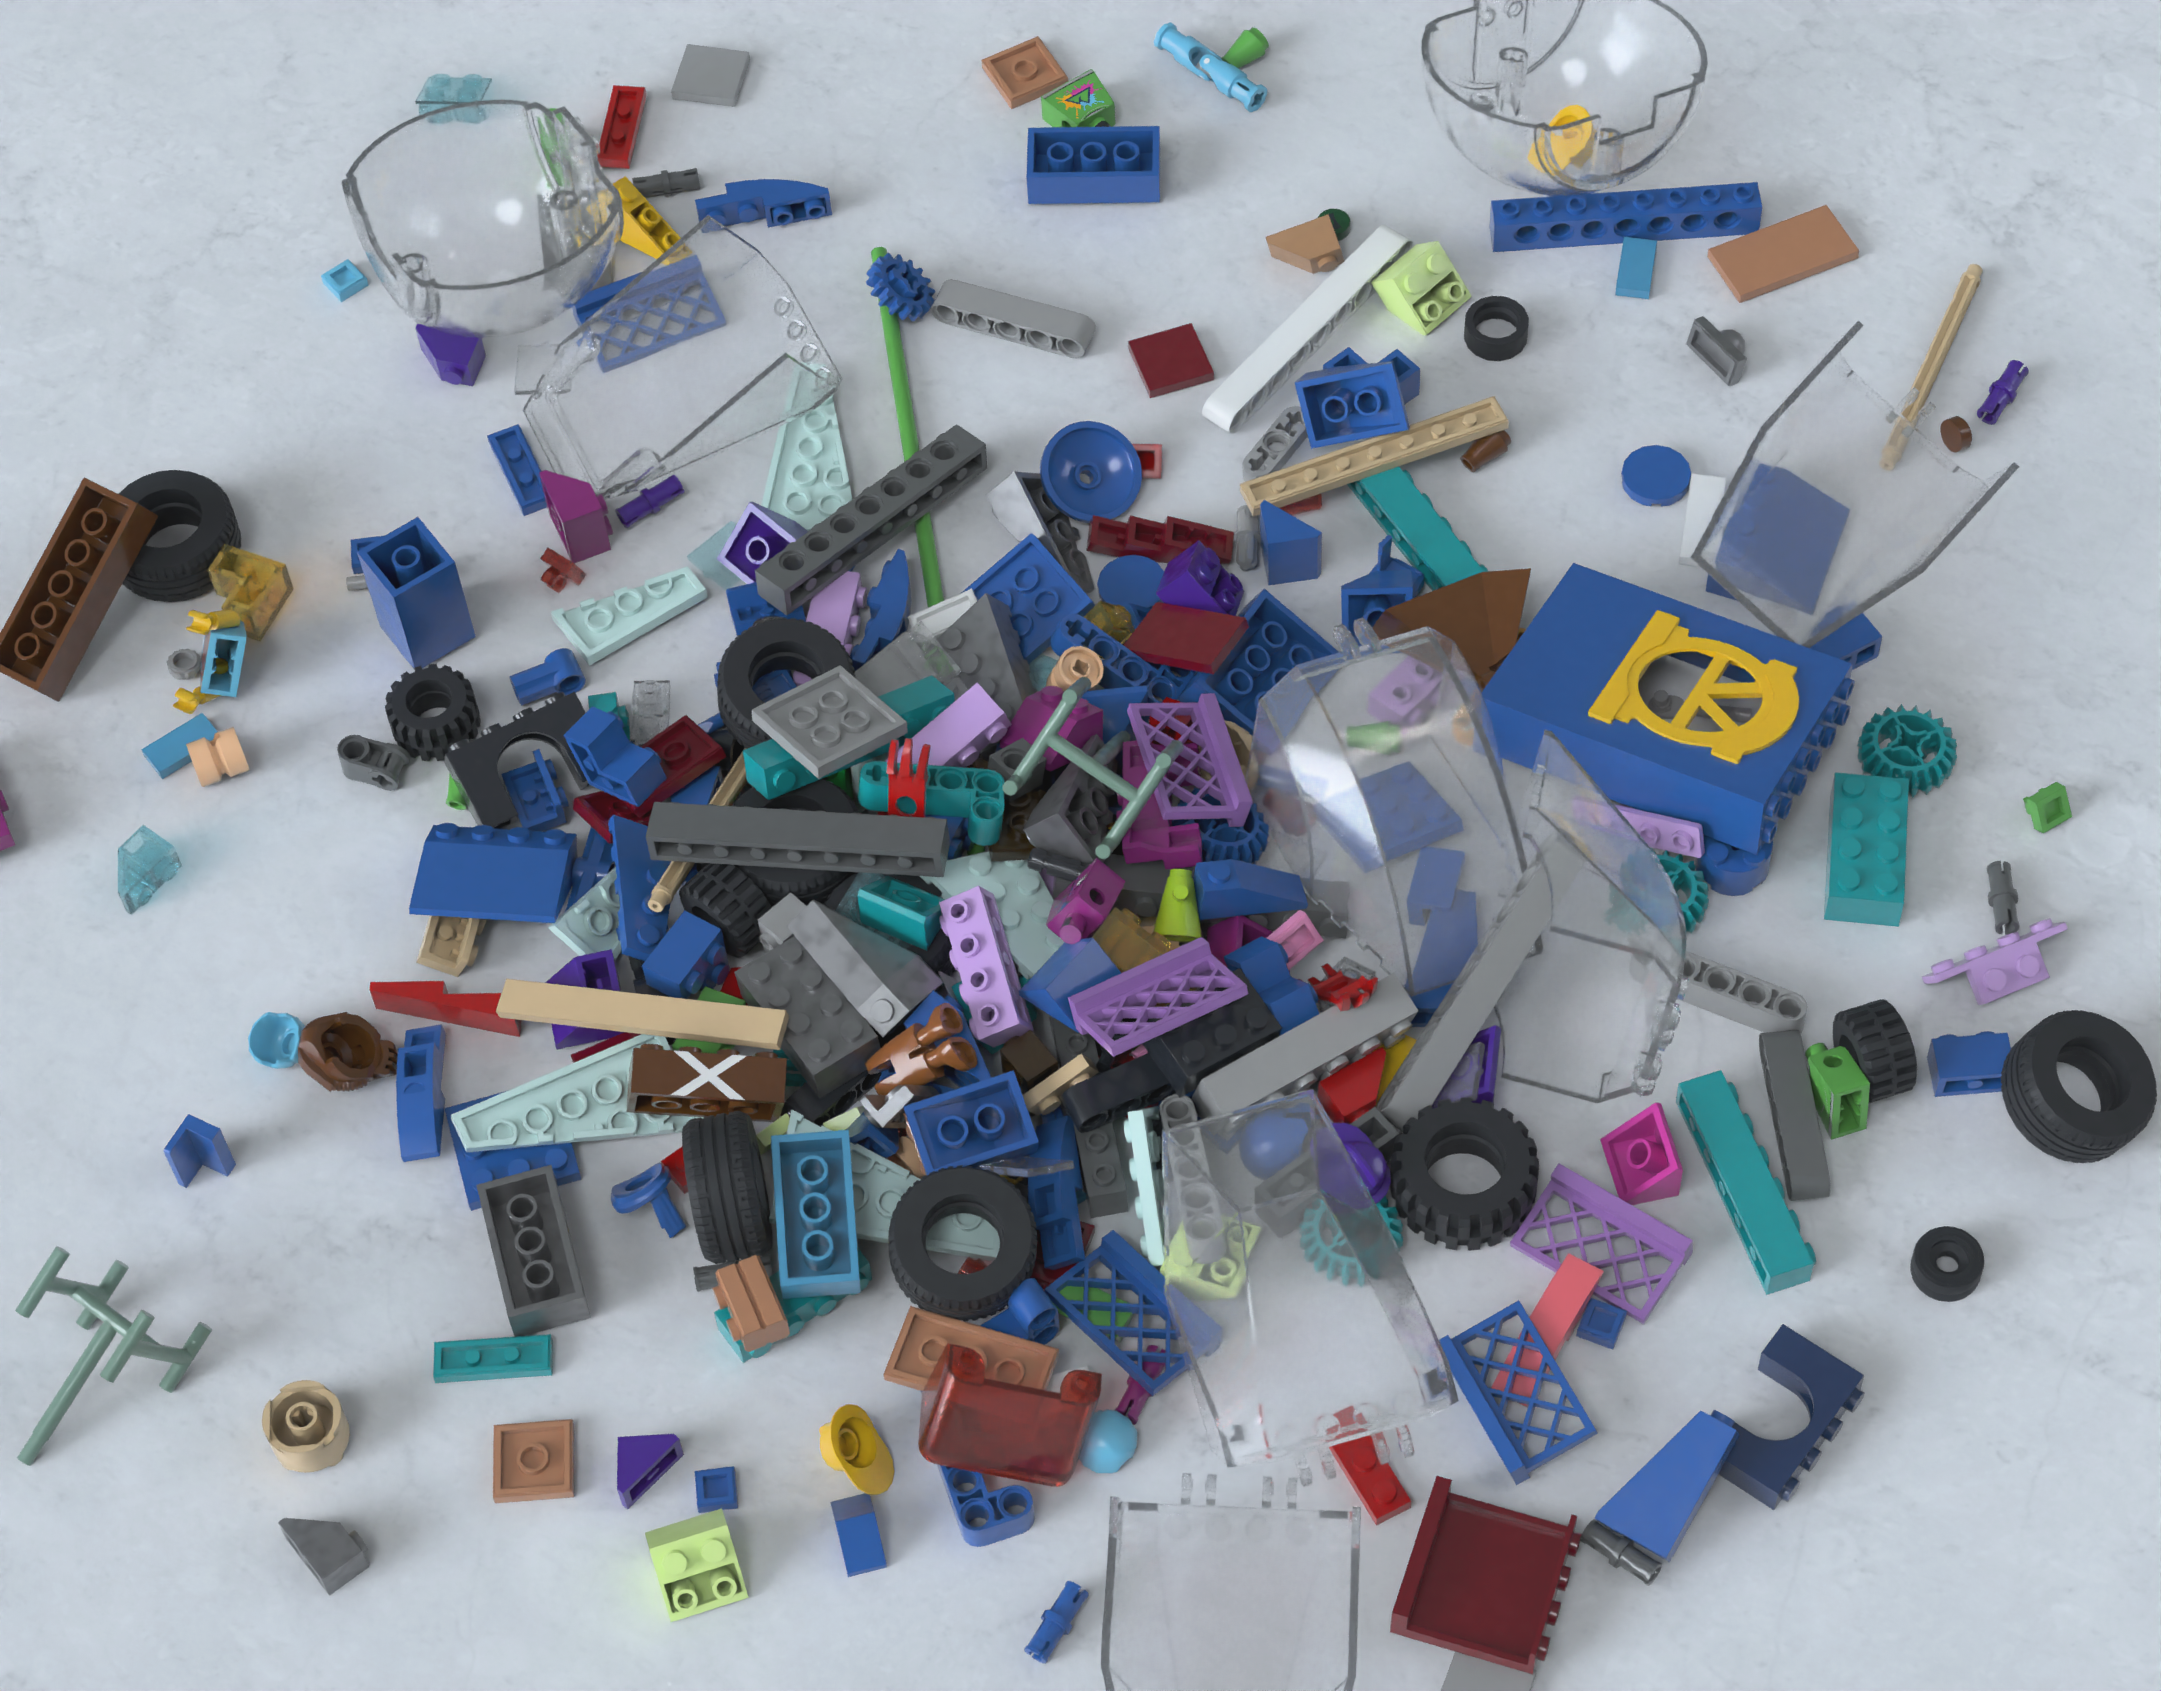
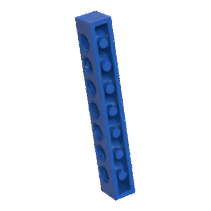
M1758 182L1492 200L1489 228L1493 252L1621 244L1624 237L1664 241L1747 235L1759 230L1762 203Z

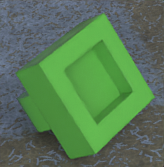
M2058 782L2039 789V792L2030 797L2023 798L2026 812L2031 815L2034 829L2041 833L2049 831L2072 817L2066 787Z

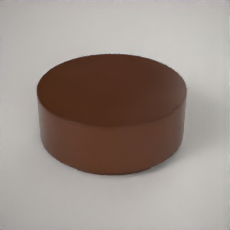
M1954 416L1942 422L1940 427L1941 437L1950 451L1957 453L1970 447L1972 433L1969 425L1963 418Z

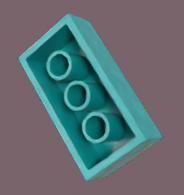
M1835 772L1829 807L1824 920L1899 927L1905 895L1909 779Z

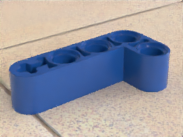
M1069 614L1063 617L1050 639L1051 648L1059 657H1061L1065 650L1076 646H1086V648L1104 658L1102 660L1104 671L1103 677L1098 684L1104 689L1147 685L1148 703H1162L1156 700L1153 695L1159 697L1162 701L1166 697L1177 700L1196 672L1167 665H1161L1157 670L1078 614ZM1171 671L1178 673L1180 677L1174 675ZM1124 675L1130 676L1133 681L1127 679Z
M1035 1278L1022 1281L1009 1297L1008 1309L980 1325L981 1327L1043 1345L1050 1342L1060 1329L1058 1309ZM921 1391L926 1400L933 1396V1394Z
M939 1394L929 1397L922 1408L925 1431L965 1542L971 1546L982 1547L1027 1532L1033 1526L1035 1520L1033 1499L1029 1490L1023 1486L1012 1485L988 1493L955 1400ZM939 1416H943L945 1421H947L948 1429L942 1431ZM954 1448L962 1451L956 1457L945 1455L946 1451ZM963 1483L974 1485V1488L967 1492L956 1489ZM1015 1505L1025 1508L1020 1514H1010L1007 1512L1010 1507ZM975 1518L987 1520L980 1527L969 1525V1522Z

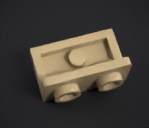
M429 915L416 963L458 977L465 966L471 967L475 961L478 952V946L473 945L475 936H480L486 919Z

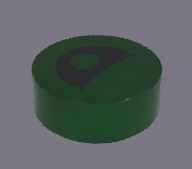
M1327 209L1318 216L1319 218L1327 214L1329 215L1338 241L1348 236L1350 232V217L1346 212L1340 209Z

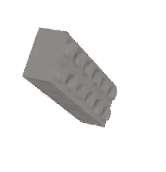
M1392 973L1378 981L1374 994L1367 1003L1360 1007L1354 1008L1351 1003L1348 1011H1340L1337 1005L1201 1079L1191 1098L1195 1110L1213 1139L1223 1134L1230 1138L1245 1129V1122L1255 1116L1260 1117L1267 1112L1277 1111V1104L1287 1098L1291 1102L1302 1098L1310 1092V1085L1338 1072L1342 1067L1351 1062L1354 1063L1372 1053L1373 1050L1383 1044L1388 1049L1401 1042L1405 1038L1403 1033L1412 1028L1411 1021L1417 1014L1418 1009L1395 973Z

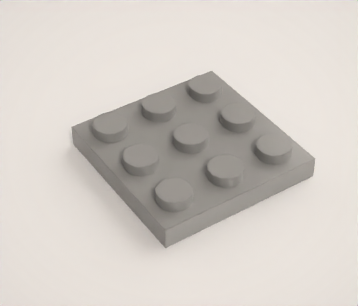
M841 665L752 709V721L818 779L891 742L892 739L895 740L907 733V722Z

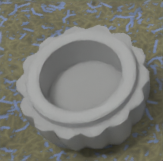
M180 649L179 651H174L168 657L167 666L169 673L176 679H193L200 670L201 659L195 650Z

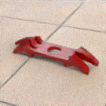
M892 739L886 773L889 777L888 815L925 818L926 783L928 780L927 767L931 745L924 744L922 746L917 771L914 774L912 765L913 739H905L899 771L897 770L899 741ZM902 796L912 798L917 805L916 812L912 814L903 813L897 806V799Z
M1328 963L1321 966L1328 979L1322 982L1315 977L1308 979L1309 984L1314 988L1318 996V1002H1320V999L1334 1003L1340 1011H1348L1351 1003L1354 1008L1367 1003L1378 985L1377 976L1370 980H1367L1363 975L1359 979L1344 976L1341 970L1336 972Z

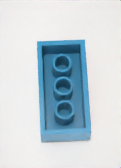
M849 1130L771 1136L782 1299L861 1293Z

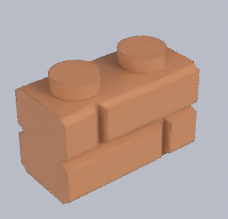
M754 1255L739 1261L738 1264H731L717 1270L715 1274L718 1286L713 1287L712 1290L720 1310L727 1307L732 1317L726 1320L734 1342L741 1340L745 1350L751 1352L766 1346L769 1342L773 1343L788 1337L790 1331L786 1316L760 1256Z

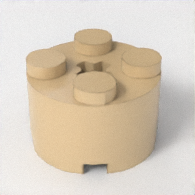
M301 1380L285 1385L280 1389L281 1393L272 1401L271 1399L268 1401L262 1415L263 1431L276 1458L284 1468L297 1472H315L328 1466L337 1465L343 1458V1452L348 1445L350 1437L349 1423L338 1398L317 1381Z

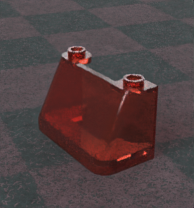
M947 1343L922 1391L918 1439L919 1451L927 1461L937 1465L1051 1487L1065 1485L1075 1472L1101 1393L1102 1374L1086 1370L1068 1372L1062 1380L1060 1393L984 1378L985 1365L979 1353L965 1346Z

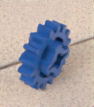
M887 253L884 257L879 256L870 266L871 268L866 273L870 277L866 284L874 288L870 294L880 299L878 303L880 307L886 305L889 308L890 315L898 313L901 320H905L908 316L911 321H915L918 317L923 318L931 309L935 301L932 298L935 290L928 287V284L931 282L930 278L923 277L921 275L923 269H915L912 260L909 259L906 262L903 261L899 254L893 258L890 253Z

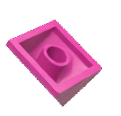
M1655 1102L1600 1139L1620 1199L1631 1205H1637L1679 1196L1683 1168L1661 1103Z

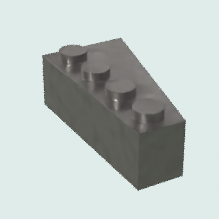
M985 593L940 635L936 642L967 689L969 690L978 683L1004 711L1011 722L1024 699L1036 693L1037 689L1032 686L1029 677L1031 671L1028 662L1023 659L1019 647L1021 643L1019 635L1012 627L1010 621L1012 615L1009 606Z

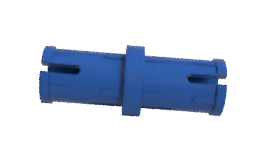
M1072 1581L1065 1583V1587L1051 1609L1043 1612L1041 1616L1043 1622L1029 1644L1024 1648L1028 1655L1034 1653L1032 1658L1038 1662L1046 1664L1063 1634L1068 1635L1073 1628L1070 1623L1085 1599L1089 1596L1085 1589L1079 1592L1081 1586Z

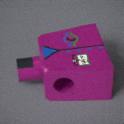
M1096 858L1054 899L1046 922L1047 927L1068 944H1075L1080 939H1085L1106 919L1126 881ZM1090 890L1098 892L1095 901H1092L1090 898Z

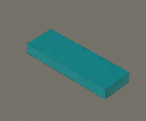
M551 1334L434 1342L435 1383L552 1376L553 1340Z

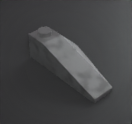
M1095 734L1090 737L1081 750L1093 757L1105 744ZM1114 758L1106 767L1117 774L1118 761ZM1071 762L1033 809L1023 829L1029 842L1039 849L1048 851L1047 855L1049 856L1055 853L1082 862L1081 866L1086 867V864H1091L1096 858L1104 863L1105 859H1100L1096 855V848L1107 836V825L1113 822V813L1108 809L1109 797L1114 795L1115 791Z

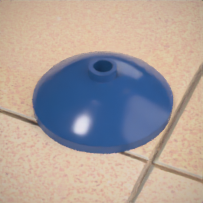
M1081 421L1062 428L1050 439L1041 457L1040 477L1046 495L1058 510L1074 520L1090 523L1093 515L1113 520L1132 505L1141 487L1142 469L1135 448L1121 432L1100 422ZM1080 474L1087 475L1089 477L1090 482H1082L1080 479Z

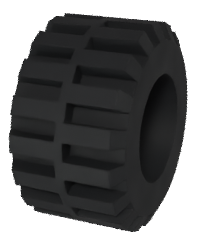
M429 664V667L425 669L418 666L414 668L415 672L409 674L406 671L401 675L402 680L400 682L394 681L391 685L392 692H387L385 698L387 702L385 711L393 737L397 741L398 746L407 750L412 758L420 755L422 761H430L434 757H436L437 761H442L445 759V754L449 753L448 748L463 739H467L469 743V739H476L478 735L477 727H480L481 723L480 712L471 683L468 679H464L463 673L458 670L452 672V668L446 665L438 668L437 664ZM446 708L438 716L431 718L419 717L427 710Z
M708 863L679 891L680 900L685 911L722 930L727 954L738 958L743 957L760 942L759 937L761 933L758 919L772 907L759 887L734 865Z
M1880 999L1840 1011L1835 1015L1833 1021L1834 1048L1839 1046L1846 1047L1869 1081V1103L1913 1089L1917 1077L1914 1045L1904 1020L1891 1003H1888L1885 999Z

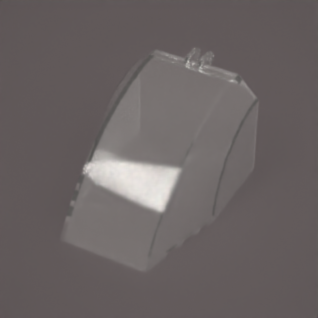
M1857 321L1828 348L1761 424L1690 557L1776 636L1808 648L1922 574L2020 467L2013 462L1986 480H1982L1962 469L1917 429L1936 408L1935 405L1931 402L1925 404L1911 422L1901 414L1908 405H1911L1917 399L1920 392L1915 387L1894 408L1853 371L1840 351L1864 326L1860 321Z
M1360 618L1354 621L1353 627L1355 635L1362 646L1358 647L1356 640L1345 625L1334 626L1333 637L1341 652L1296 665L1259 699L1245 781L1253 803H1257V812L1263 813V822L1269 825L1268 833L1292 872L1300 876L1307 896L1317 906L1323 904L1331 912L1330 919L1338 927L1341 928L1345 925L1356 936L1355 943L1363 951L1369 948L1381 960L1380 967L1388 975L1395 973L1406 992L1412 997L1454 983L1528 865L1490 714L1480 687L1455 641L1429 626L1379 640L1370 624L1364 618ZM1541 934L1525 959L1542 954Z

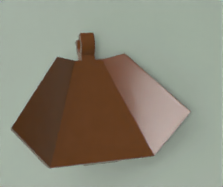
M1531 568L1480 572L1385 609L1369 631V636L1449 678L1463 679L1465 684L1475 680L1481 691H1483L1498 670V666L1505 660L1517 643Z

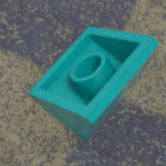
M888 875L859 889L857 897L862 924L926 951L928 950L941 928L939 918L942 916L939 902L945 899Z

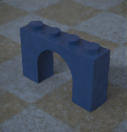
M1784 1324L1781 1325L1761 1352L1758 1370L1796 1394L1804 1403L1810 1422L1801 1433L1784 1440H1768L1758 1437L1737 1423H1734L1732 1428L1736 1429L1740 1436L1719 1472L1720 1476L1772 1510H1775L1782 1499L1788 1502L1800 1485V1481L1797 1478L1804 1469L1810 1472L1814 1468L1822 1454V1451L1819 1450L1825 1439L1829 1442L1835 1439L1843 1425V1421L1840 1420L1846 1410L1853 1413L1865 1392L1861 1391L1864 1378L1862 1373Z

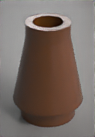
M1505 430L1476 439L1460 457V460L1469 471L1475 472L1483 465L1507 452V446L1511 444V438Z

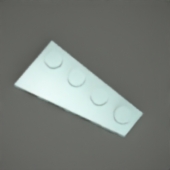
M687 566L645 580L643 586L634 589L624 587L613 591V596L598 601L590 598L579 602L580 607L567 611L560 608L551 611L553 621L590 666L706 599L708 595L706 588Z
M616 867L562 914L555 923L548 927L579 956L612 949L614 960H616L621 952V942L618 940L616 928L619 926L617 912L620 909L619 895L615 894L614 884L617 878Z
M1158 1106L1128 1112V1119L1124 1121L1125 1138L1128 1143L1132 1142L1134 1158H1130L1129 1162L1132 1180L1138 1182L1140 1195L1135 1198V1209L1138 1219H1143L1145 1235H1141V1250L1143 1257L1149 1258V1263L1153 1266L1163 1264L1171 1246L1168 1211L1166 1208H1160V1200L1165 1199V1176L1156 1167L1160 1154H1163L1162 1139L1157 1137L1156 1132L1153 1131L1152 1120L1160 1119Z

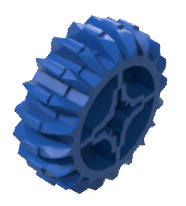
M1194 788L1191 793L1196 796L1200 789ZM1207 793L1202 798L1203 801L1212 806H1221L1219 800ZM1180 800V803H1178L1177 807L1187 806L1188 803H1186L1183 800ZM1252 803L1243 827H1229L1227 818L1173 820V826L1199 824L1202 836V862L1234 859L1256 865L1262 853L1266 850L1267 839L1270 833V826L1266 820L1267 814L1260 812V803Z

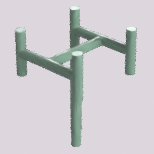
M1081 677L1064 691L1063 699L1013 775L1003 784V791L1007 795H1014L1031 779L1033 770L1048 747H1051L1129 801L1105 839L1096 848V855L1100 859H1106L1120 845L1123 837L1175 759L1182 753L1184 746L1181 741L1173 740L1157 756L1155 764L1137 789L1106 767L1123 750V742L1130 741L1128 732L1120 731L1093 757L1058 735V732L1081 697L1091 688V681L1087 677Z
M56 1246L15 1311L23 1317L29 1318L46 1291L70 1296L85 1307L76 1321L82 1328L90 1330L97 1317L104 1323L99 1327L32 1432L33 1434L18 1455V1460L31 1466L117 1332L123 1336V1339L100 1373V1376L114 1383L131 1355L170 1362L172 1365L159 1386L165 1391L172 1393L212 1332V1329L206 1324L199 1322L182 1349L159 1344L146 1334V1331L155 1319L153 1315L141 1310L134 1322L131 1323L106 1304L129 1269L126 1264L115 1260L99 1286L59 1278L56 1275L70 1253Z

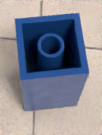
M419 517L357 551L379 625L413 669L418 666L424 668L476 637L456 563Z

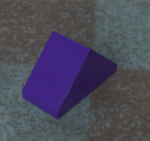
M675 1434L618 1437L617 1491L622 1505L627 1510L684 1455L680 1439Z

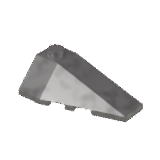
M1014 471L986 494L992 505L994 516L1019 542L1033 533L1085 593H1090L1094 590L1086 557L1077 549L1076 541L1080 538L1077 528L1071 527L1069 517L1052 504L1042 486L1040 473Z
M812 900L787 925L789 930L854 1008L882 1037L892 1034L933 990L936 991L944 983L918 954L902 948L887 940L886 937L855 923L852 919L816 900Z

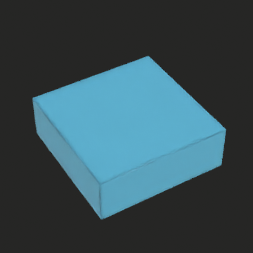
M349 259L321 275L323 284L341 302L368 286L367 278Z

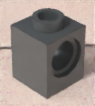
M1021 738L989 756L988 769L1000 773L1004 778V782H1006L1013 775L1032 745L1024 738ZM1042 756L1032 772L1031 779L1014 795L1004 793V798L1009 803L1043 784L1047 759Z

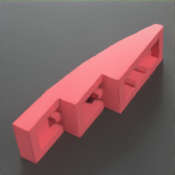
M1569 1253L1529 1317L1554 1360H1556L1565 1341H1569L1604 1273L1603 1270ZM1528 1334L1526 1341L1534 1343L1532 1337ZM1516 1346L1512 1347L1504 1364L1512 1365L1517 1349ZM1524 1348L1519 1367L1539 1372L1543 1358L1542 1354L1538 1351ZM1547 1366L1546 1374H1549L1550 1368ZM1500 1370L1491 1389L1504 1391L1509 1372ZM1516 1374L1511 1393L1531 1398L1536 1379ZM1519 1403V1404H1521V1405H1523V1406H1525V1407H1527V1408H1528V1406H1529V1405H1526V1404Z

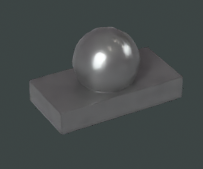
M1704 316L1694 319L1686 345L1729 387L1737 384L1747 360L1743 355L1745 340L1740 333L1733 329L1717 330Z

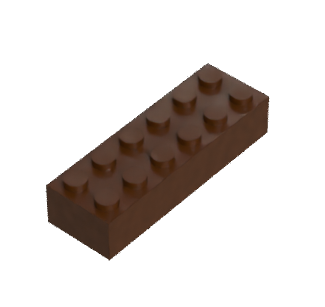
M84 477L0 632V672L59 702L158 516L140 504Z

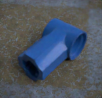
M568 648L557 649L546 656L543 664L509 676L521 706L555 692H564L565 696L573 692L576 693L586 683L574 653Z

